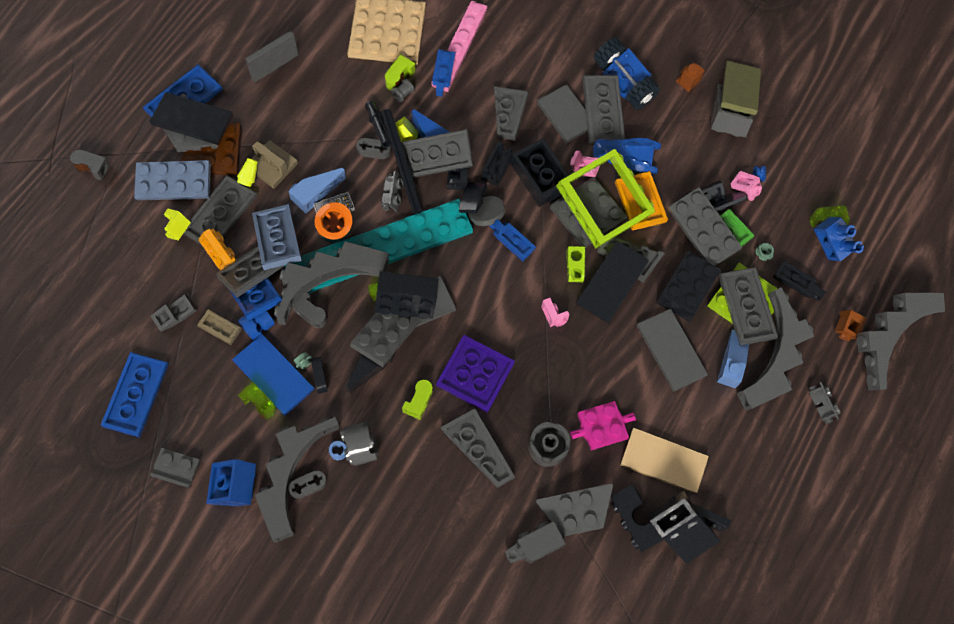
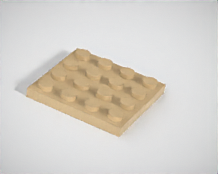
M357 0L348 57L395 62L400 55H403L414 62L415 65H418L426 2L409 0Z

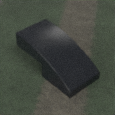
M470 182L467 185L460 202L459 213L478 212L483 205L482 196L488 189L487 182Z

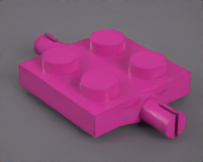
M615 401L578 412L577 415L581 428L570 431V436L572 440L583 436L588 442L590 450H595L627 440L629 435L625 428V423L635 421L636 418L633 412L622 416Z

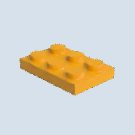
M651 172L634 175V179L642 186L647 199L653 203L655 212L631 227V230L634 231L666 223L668 218ZM622 178L616 179L615 185L628 217L627 219L630 221L643 213Z

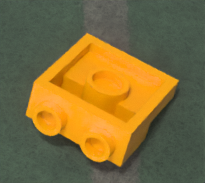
M213 228L202 233L198 240L220 271L235 262L233 250L225 246L223 243L224 238L219 231L216 232Z

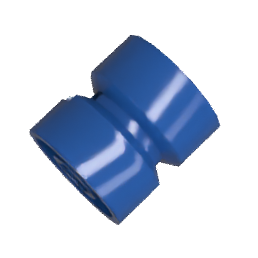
M267 311L249 321L245 315L238 320L252 340L260 336L262 330L267 331L275 325Z

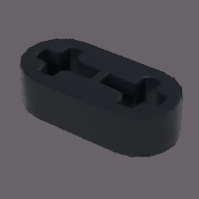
M321 356L311 358L317 393H326L328 389Z

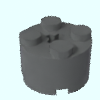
M369 421L346 426L340 430L342 441H345L347 446L344 449L347 461H350L351 465L358 466L379 460L374 433H369V428H372Z
M551 422L542 423L531 434L528 443L529 454L536 463L543 467L558 465L564 460L569 451L570 436L567 430L559 424ZM546 441H547L548 444H550V443L553 444L552 448H551L550 446L547 447V446L545 445V444H546Z

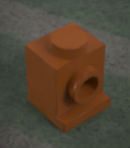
M694 62L684 67L680 73L681 76L676 82L690 92L700 83L705 70Z
M852 310L840 311V318L835 332L839 334L840 339L845 341L857 339V333L862 332L867 318Z

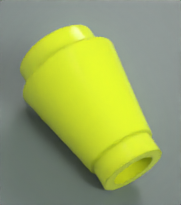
M247 158V161L237 175L238 183L249 187L252 186V183H255L258 161Z

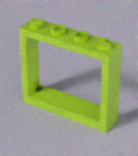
M616 149L567 176L556 185L595 249L655 212L653 203L647 199L642 186L636 182L632 170L627 168L623 156ZM610 160L643 213L603 236L570 183Z

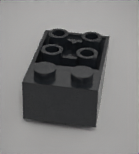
M684 491L650 513V522L686 564L720 542Z

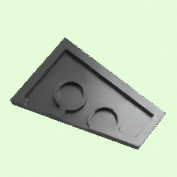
M494 86L498 138L516 141L529 96L528 92Z
M615 237L601 245L597 251L606 258L616 241H619L647 258L649 262L638 278L642 283L646 281L665 254L661 251L649 250L645 246L633 245L628 241Z

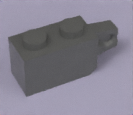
M545 521L537 526L538 530L532 533L528 530L520 534V539L517 540L516 544L505 551L509 563L511 564L523 559L526 562L532 563L564 547L566 543L555 522L549 524L548 521Z

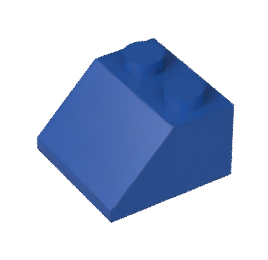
M237 459L212 463L206 504L227 506L251 505L256 464Z

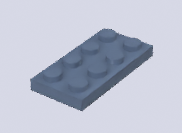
M206 160L136 163L134 199L210 198L211 162Z
M289 204L252 213L263 270L302 261Z

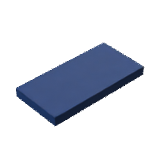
M198 64L147 103L143 109L152 118L165 92L177 96L185 93L188 99L205 104L223 89Z
M263 334L232 359L284 416L315 390Z
M130 352L100 426L140 438L167 371L168 362Z

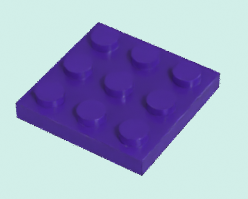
M463 335L438 379L436 386L488 413L515 361Z

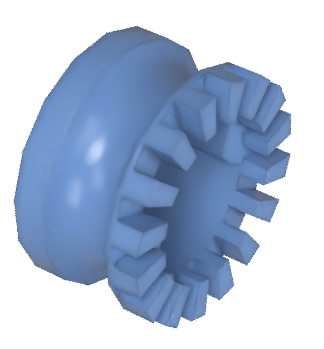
M341 441L333 442L329 447L330 456L337 461L344 459V451L341 455L338 453L333 454V448L337 446L338 448L343 447L346 449V445Z

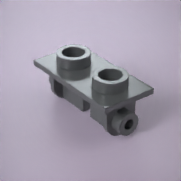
M394 171L393 175L389 174L385 178L384 191L389 193H383L381 206L383 210L392 208L397 213L401 204V191L404 183L396 171Z
M820 382V388H817V386L810 387L809 395L814 404L823 403L824 405L817 408L821 420L825 421V424L833 422V417L839 420L837 415L841 413L837 404H832L829 399L832 394L828 386L823 387L822 382Z

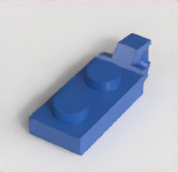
M438 50L432 80L433 86H436V96L443 97L444 87L449 88L451 84L456 52Z
M497 219L494 224L489 225L494 231L493 235L522 262L536 250V246L510 223L504 222L502 224Z

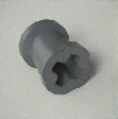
M404 79L397 88L391 89V93L398 102H403L404 98L409 93L412 94L415 89L411 82Z

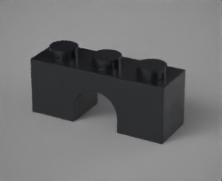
M634 485L611 496L613 501L610 503L616 513L620 512L623 518L620 522L625 531L629 530L633 536L630 540L636 550L640 549L641 552H644L664 541L652 523L641 526L635 522L634 511L644 503Z

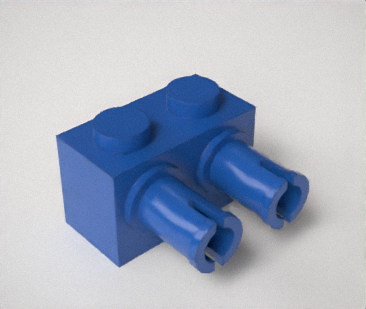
M829 217L814 228L828 260L841 261L852 252L861 253L864 249V245H858L862 244L861 241H854L852 238L856 234V229L850 228H855V226L846 225L842 217Z

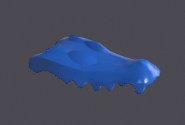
M646 138L598 139L594 143L593 155L594 158H600L616 149L623 156L627 168H630L633 173L651 172V174H657L658 168L652 166L654 149L659 150L661 144Z

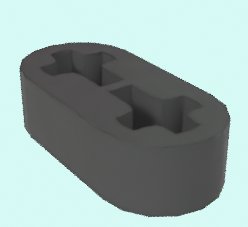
M362 138L357 141L356 147L360 156L386 159L391 154V147L385 148L382 153L380 152L382 149L380 140ZM364 145H367L366 149L362 150V147H364Z
M313 471L297 478L290 483L289 493L295 499H302L318 492L326 486V476L321 471ZM315 476L323 478L320 481V485L317 486L316 483L309 485V483L314 481ZM299 484L300 487L307 485L301 489L302 493L293 492L296 489L295 485Z

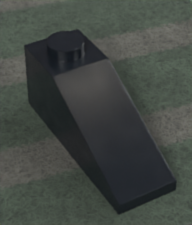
M396 352L392 355L388 362L391 363L393 361ZM362 354L346 385L347 392L352 393L383 370L388 362L382 367Z

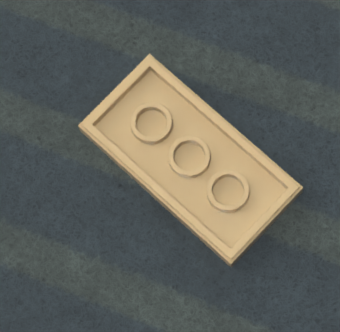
M633 428L620 466L697 494L709 456Z

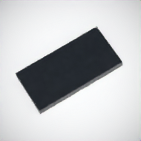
M165 92L149 122L151 125L219 145L233 117V113Z
M616 241L576 304L609 324L649 260Z

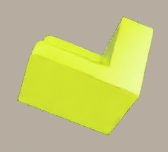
M405 116L395 123L401 142L417 139L418 131Z
M167 209L164 215L170 221L165 227L167 231L165 235L168 238L179 240L191 222L179 211Z

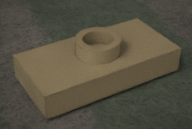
M209 309L197 324L199 328L229 345H232L242 330L238 325Z

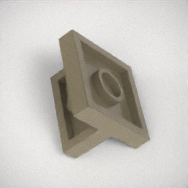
M271 140L264 145L257 141L252 146L255 153L252 159L258 161L256 176L273 189L298 164L294 157Z

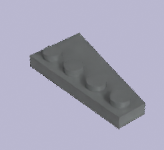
M476 409L440 427L441 431L496 488L515 479L513 472Z

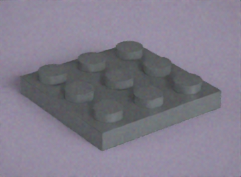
M594 177L574 189L603 236L627 220L628 217ZM563 197L550 205L552 212L581 247L586 248L592 244Z

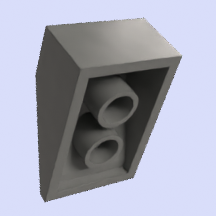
M717 84L711 117V129L720 133L725 132L736 137L746 138L753 122V115L722 108L723 85Z

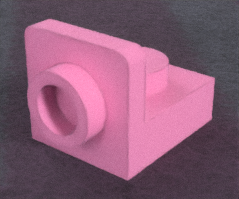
M740 171L731 182V188L746 193L750 201H753L762 190L760 178Z
M550 298L543 300L541 308L550 327L564 325L569 318V312L566 311L558 314V307L555 303H552Z

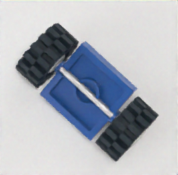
M617 37L604 42V45L600 46L599 50H596L593 58L600 68L605 70L603 74L618 75L620 95L627 99L635 110L647 106L648 103L652 102V99L656 98L660 91V87L651 78L652 74L631 49H627Z

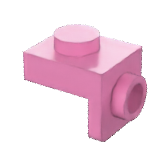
M576 150L571 158L570 165L573 171L576 172L598 158L582 156L581 152ZM600 166L583 176L596 177Z

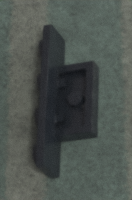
M719 180L700 188L716 211H723L726 207L740 204L741 201L747 199V195L740 191L725 195L723 182Z

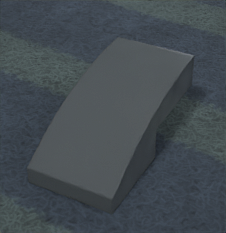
M184 294L170 306L165 304L153 313L151 318L162 332L194 314L197 309L189 297Z

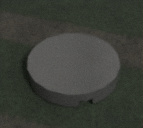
M496 196L482 197L483 205L478 212L468 213L470 220L475 225L488 226L504 216L505 205Z

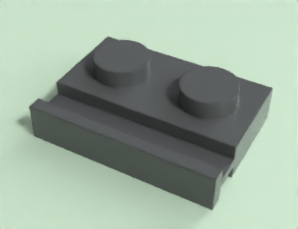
M161 448L150 476L190 489L201 461L197 458Z

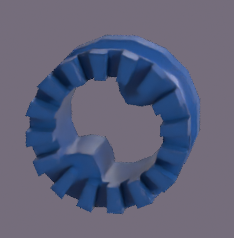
M754 166L753 175L759 177L761 182H765L766 167L761 166L759 168Z

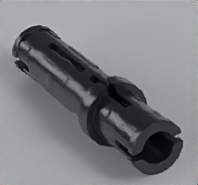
M368 101L365 104V108L369 114V121L375 128L381 146L388 148L391 146V142L383 122L382 113L379 112L375 101Z

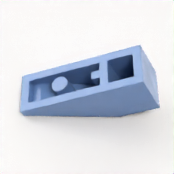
M339 168L302 179L299 183L292 185L290 191H288L290 199L303 212H309L314 207V203L320 202L346 179L345 170Z
M735 330L731 331L717 379L718 383L732 388H736L742 382L749 344L739 345Z

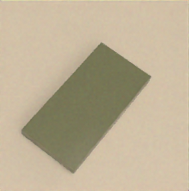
M727 61L724 72L721 107L756 115L759 102L761 69Z

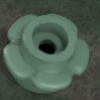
M763 243L756 248L755 252L760 260L766 261L773 258L774 248L772 245Z
M307 352L300 354L294 359L295 367H301L302 370L311 365L310 360L312 356H309Z

